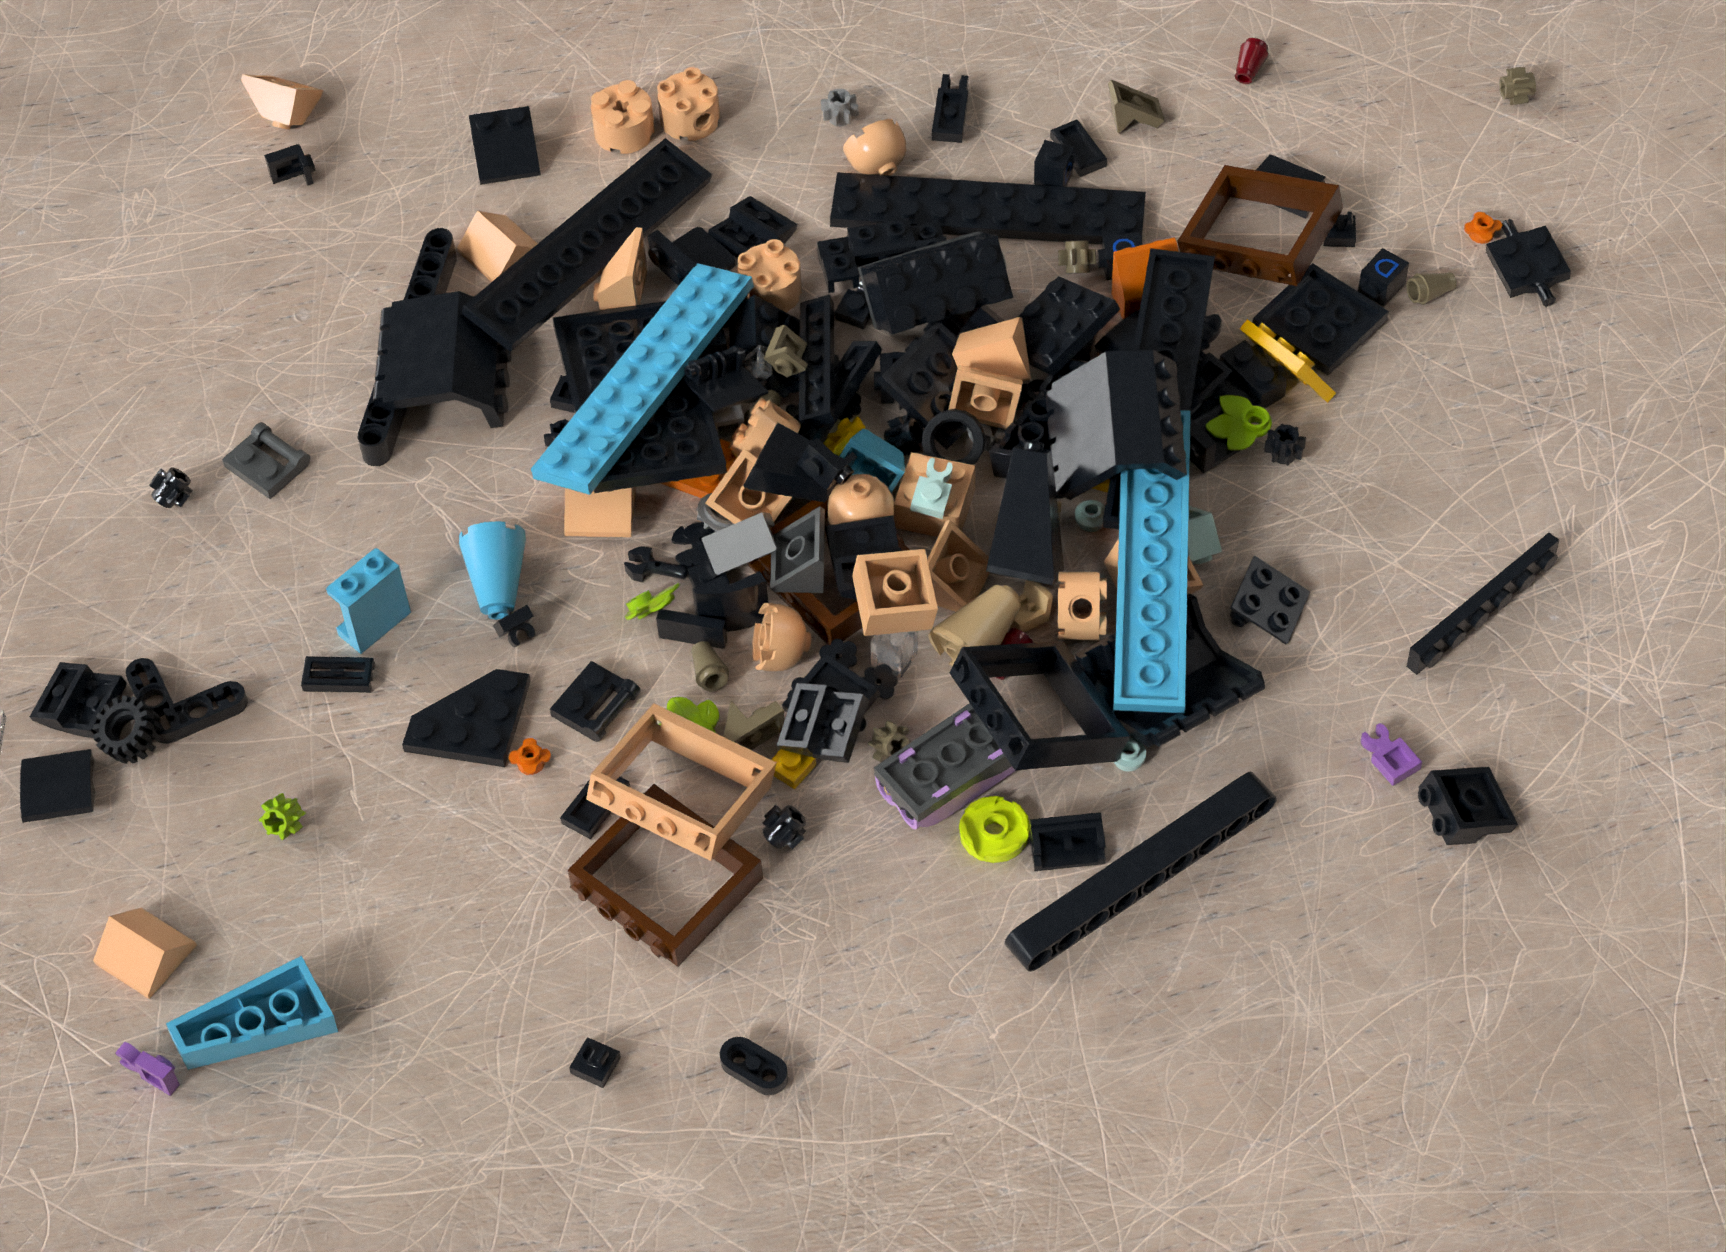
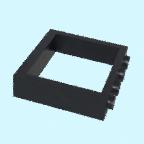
M1063 641L962 647L949 672L1015 770L1117 762L1130 738L1129 733ZM1044 674L1086 735L1031 739L990 678Z

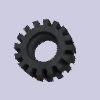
M127 695L122 696V700L119 698L112 699L113 706L106 704L103 707L106 711L105 714L98 713L96 717L100 720V724L93 725V730L98 732L93 735L94 741L98 742L96 746L121 763L127 764L128 761L136 763L138 762L137 756L145 759L148 756L145 751L149 749L153 752L156 748L152 744L153 740H160L161 735L156 733V731L162 730V724L157 722L161 720L160 716L155 713L154 709L136 697L132 696L131 698ZM135 719L132 732L126 738L120 740L123 727L129 721Z

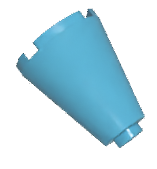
M501 521L475 524L468 527L466 535H463L462 532L459 534V546L480 611L488 615V618L494 620L506 617L515 609L526 544L525 530L521 526L515 524L514 530L506 528V522Z

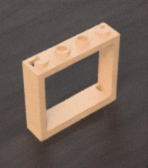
M653 703L591 773L586 799L712 861L771 788L777 762ZM657 720L661 721V726L657 724ZM650 741H653L746 786L747 789L718 824L712 828L616 780ZM757 768L761 770V772L757 773L755 772V769Z

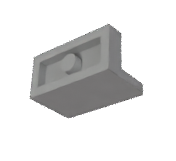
M761 512L701 538L715 574H724L777 551L778 547L770 530L771 527L775 526L770 513Z

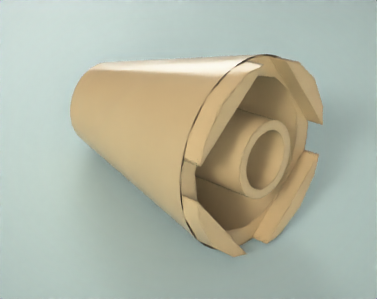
M994 585L933 627L928 634L930 643L940 656L944 651L952 659L948 663L950 666H953L962 647L1001 645L1020 609L1019 595L1007 585L1003 587Z

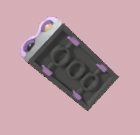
M970 703L874 767L876 786L880 794L890 805L898 808L904 821L914 830L941 822L1016 771Z

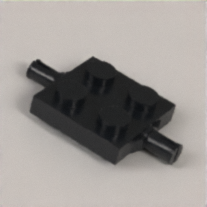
M1508 219V223L1507 220L1503 221L1502 229L1506 238L1486 244V253L1508 295L1512 298L1525 293H1537L1543 306L1547 307L1548 303L1551 306L1555 303L1556 298L1553 296L1550 287L1556 283L1569 280L1571 270L1546 225L1526 232H1518L1512 219Z

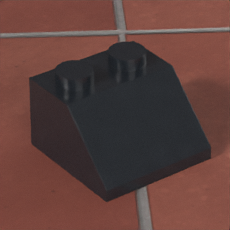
M529 106L469 115L480 185L541 175Z

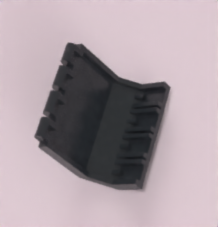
M457 291L392 302V307H386L381 310L378 357L375 372L376 382L374 383L373 394L374 405L385 406L387 410L457 400L480 408L490 428L503 427L504 413L508 412V400L505 393L506 388L510 386L507 363L511 362L512 356L510 351L462 314L463 306L473 296Z
M1155 350L1104 352L1053 382L1052 389L1046 392V410L1049 416L1047 418L1049 443L1052 444L1049 448L1052 450L1057 499L1066 498L1072 500L1124 470L1154 468L1175 480L1187 475L1177 367L1170 358Z
M1190 593L1187 594L1184 713L1113 710L1116 633L1075 654L1077 662L1129 735L1147 747L1154 744L1160 747L1180 736V730L1187 732L1209 720V714L1217 716L1239 704L1238 698L1246 700L1265 689V682L1261 671L1221 650L1205 626L1197 597Z

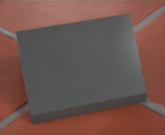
M822 507L816 508L773 535L778 549L771 553L770 589L772 591L823 593L825 509Z

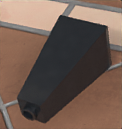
M1024 440L1023 444H1017L1013 447L986 572L1054 585L1058 580V573L1064 572L1052 450L1044 449V443Z

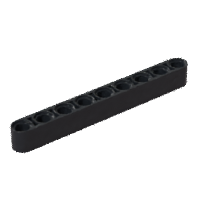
M435 228L426 234L404 300L446 293L457 261L453 235L448 229ZM373 387L357 438L364 462L371 466H381L387 463L392 456L408 407L387 410L385 406L374 405Z
M1253 772L1245 773L1017 926L1005 939V946L1027 971L1037 970L1264 816L1276 803V796Z

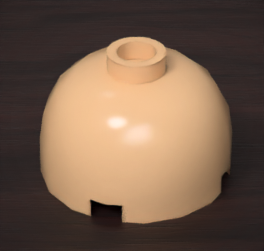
M892 119L880 120L862 128L865 134L857 139L854 134L848 138L844 144L843 151L853 168L861 174L891 176L897 171V166L903 161L906 154L904 133L898 122L896 121L894 124Z
M868 474L852 475L843 485L837 484L829 496L828 521L830 525L892 515L894 517V500L888 486L877 477Z
M764 603L758 614H765L762 624L755 623L753 632V661L760 659V664L755 668L756 670L785 671L793 668L800 661L803 652L809 651L811 633L806 631L804 620L793 608L781 604Z

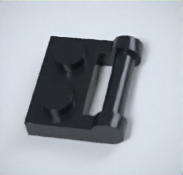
M590 661L552 705L550 713L553 718L591 740L599 742L606 734L605 729L630 700L637 698L641 693V689L634 681L623 679L597 663ZM613 691L617 692L616 696L595 720L589 721Z

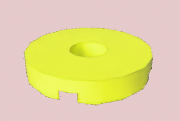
M1000 796L982 797L969 804L964 810L965 813L959 823L961 844L970 855L978 860L990 863L1009 861L1018 856L1026 847L1029 839L1030 824L1028 815L1016 802L1012 801L1011 803ZM996 823L1001 825L1004 830L999 834H990L985 828L989 824Z

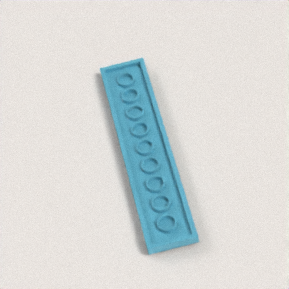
M697 263V266L684 278L531 468L533 479L590 495L685 375V366L688 365L689 361L697 360L754 287L752 277Z
M1180 410L1183 424L1184 450L1186 452V476L1175 480L1154 468L1130 469L1121 472L1113 710L1184 713L1190 411Z

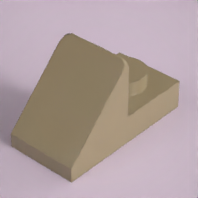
M1114 80L1108 83L1111 109L1118 133H1121L1134 119L1141 124L1145 123L1155 128H1158L1165 121L1158 98Z
M731 701L723 737L753 750L781 732L785 721L784 710L774 701L766 707L758 708L751 717L746 718Z

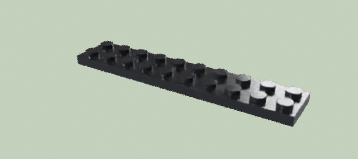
M663 139L463 306L462 314L511 352L602 275L603 269L636 227L643 228V236L645 238L710 182L712 174L668 139Z
M837 172L830 215V227L852 228L860 225L909 218L911 226L940 221L943 234L966 235L978 231L997 235L998 238L1056 242L1089 241V244H1102V236L1140 232L1142 239L1146 192Z
M1150 248L1133 350H1155L1175 362L1177 367L1178 393L1180 395V410L1190 411L1215 256ZM1121 472L1110 478L1103 517V528L1119 530Z

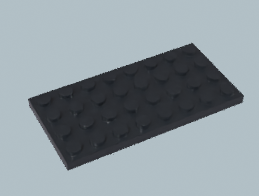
M666 301L553 317V327L574 413L580 409ZM680 380L594 489V493L727 473L726 461L711 409Z

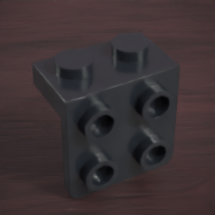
M702 227L693 228L673 242L666 238L658 229L648 235V256L650 260L678 286L689 272L697 266V263L727 271L736 266V258Z
M1214 399L1205 401L1190 416V461L1203 474L1241 451L1229 450L1227 439L1215 438L1206 430L1205 425L1209 421L1224 414L1220 404Z

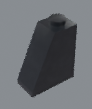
M777 422L743 487L749 490L825 503L838 483L826 491L797 463L812 441Z

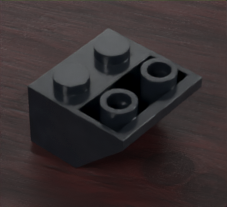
M755 294L738 306L729 317L730 347L736 346L737 348L741 347L744 349L746 358L742 360V366L753 376H766L768 372H774V367L763 358L776 328L785 325L800 337V320Z

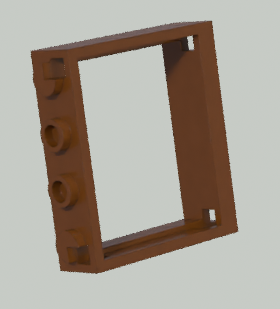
M1224 165L1177 240L1179 251L1215 256L1213 270L1298 286L1343 210L1340 187L1335 184ZM1230 197L1313 212L1288 255L1204 239Z
M829 497L825 503L810 501L770 528L772 535L818 507L825 509V519L828 518ZM896 532L899 547H901V551L910 550L904 544V541L901 538V536ZM771 553L747 563L755 573L759 571L762 573L769 587L771 581ZM775 592L789 607L800 614L804 622L827 645H831L834 639L844 641L863 628L857 601L834 616L812 593Z
M653 784L644 793L714 828L713 825L657 785ZM620 817L568 869L570 888L578 893V898L581 901L588 900L594 904L598 912L608 921L614 919L621 924L624 931L633 940L639 941L641 939L649 945L655 956L658 958L662 956L679 967L763 879L762 862L729 838L713 859L734 873V875L674 936L592 876L641 827Z

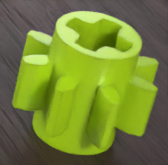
M280 793L273 800L269 799L261 805L266 812L259 818V821L262 822L267 830V835L279 834L280 839L284 840L291 833L295 834L303 828L299 820L306 813L301 809L297 798H285L284 794Z

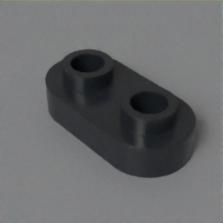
M745 1037L730 1038L721 1046L720 1062L727 1074L763 1095L777 1094L786 1087L788 1082L787 1066L778 1056ZM736 1057L745 1058V1061L742 1063L733 1062ZM767 1075H773L776 1077L775 1080L771 1082L763 1080L764 1077Z

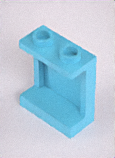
M377 548L369 552L326 588L327 594L339 603L343 614L344 622L336 628L338 636L360 654L411 613L399 565Z

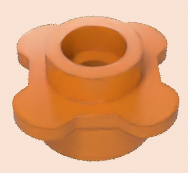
M1476 212L1473 217L1474 219L1464 226L1465 232L1469 234L1473 241L1485 244L1493 240L1495 232L1501 230L1502 223L1497 219L1493 220L1484 212Z
M534 738L525 739L523 745L518 750L511 751L509 754L510 763L517 764L518 769L526 775L540 772L544 768L545 762H548L551 758L550 751L538 746ZM531 754L533 757L527 758V755Z

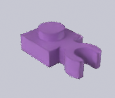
M1379 723L1376 725L1375 733L1379 739L1371 738L1366 732L1362 733V746L1370 752H1375L1372 754L1371 762L1392 786L1421 770L1422 761L1401 738L1392 742L1389 739V731L1383 724Z
M124 1042L115 1052L118 1057L122 1058L119 1061L121 1065L139 1073L143 1080L169 1096L180 1085L174 1073L175 1066L165 1057L157 1055L155 1058L145 1051L141 1053L127 1042Z

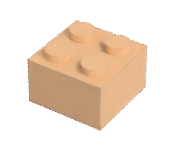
M911 452L894 501L895 528L938 537L945 522L950 520L962 531L975 493V465ZM930 458H935L934 469L938 472L944 471L948 462L952 463L953 466L951 478L946 482L952 484L943 519L910 511L919 476L928 478L926 469Z
M925 549L857 555L852 578L864 636L930 630L933 628L938 607Z

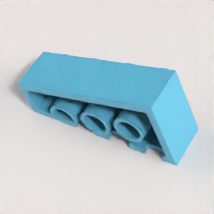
M302 956L166 1023L171 1038L188 1070L338 1032L334 1015Z

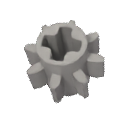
M845 89L829 91L828 99H821L823 120H829L831 124L839 127L851 124L852 116L859 115L856 95H850Z

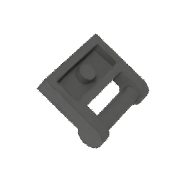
M260 422L253 427L251 434L228 453L222 461L225 468L271 499L308 466L310 455L301 449H294L273 434L269 426ZM265 443L289 460V462L283 466L259 449V447Z

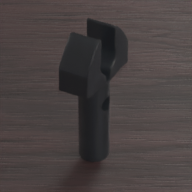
M641 546L628 551L629 560L642 562L641 564L635 565L624 562L626 573L634 581L643 582L646 575L651 573L685 579L688 575L686 566L655 560L652 548Z

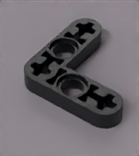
M148 658L135 659L130 662L125 671L129 685L136 698L146 703V700L153 695L164 697L160 704L149 706L160 717L165 715L171 726L167 730H164L162 727V730L156 731V733L161 735L158 741L160 743H173L243 712L248 704L244 687L236 681L221 683L177 703H173L152 660ZM145 672L150 684L144 686L138 674ZM233 695L236 700L229 702L226 697ZM214 701H216V704H217V706L219 707L218 709H215V710H214V707H213V704H212V702H214ZM201 706L208 709L207 713L200 718L190 716V712L196 707Z

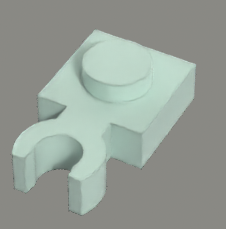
M930 458L926 469L928 478L919 476L910 511L943 519L952 484L946 482L951 478L953 466L952 463L948 462L946 469L938 472L934 469L935 458Z

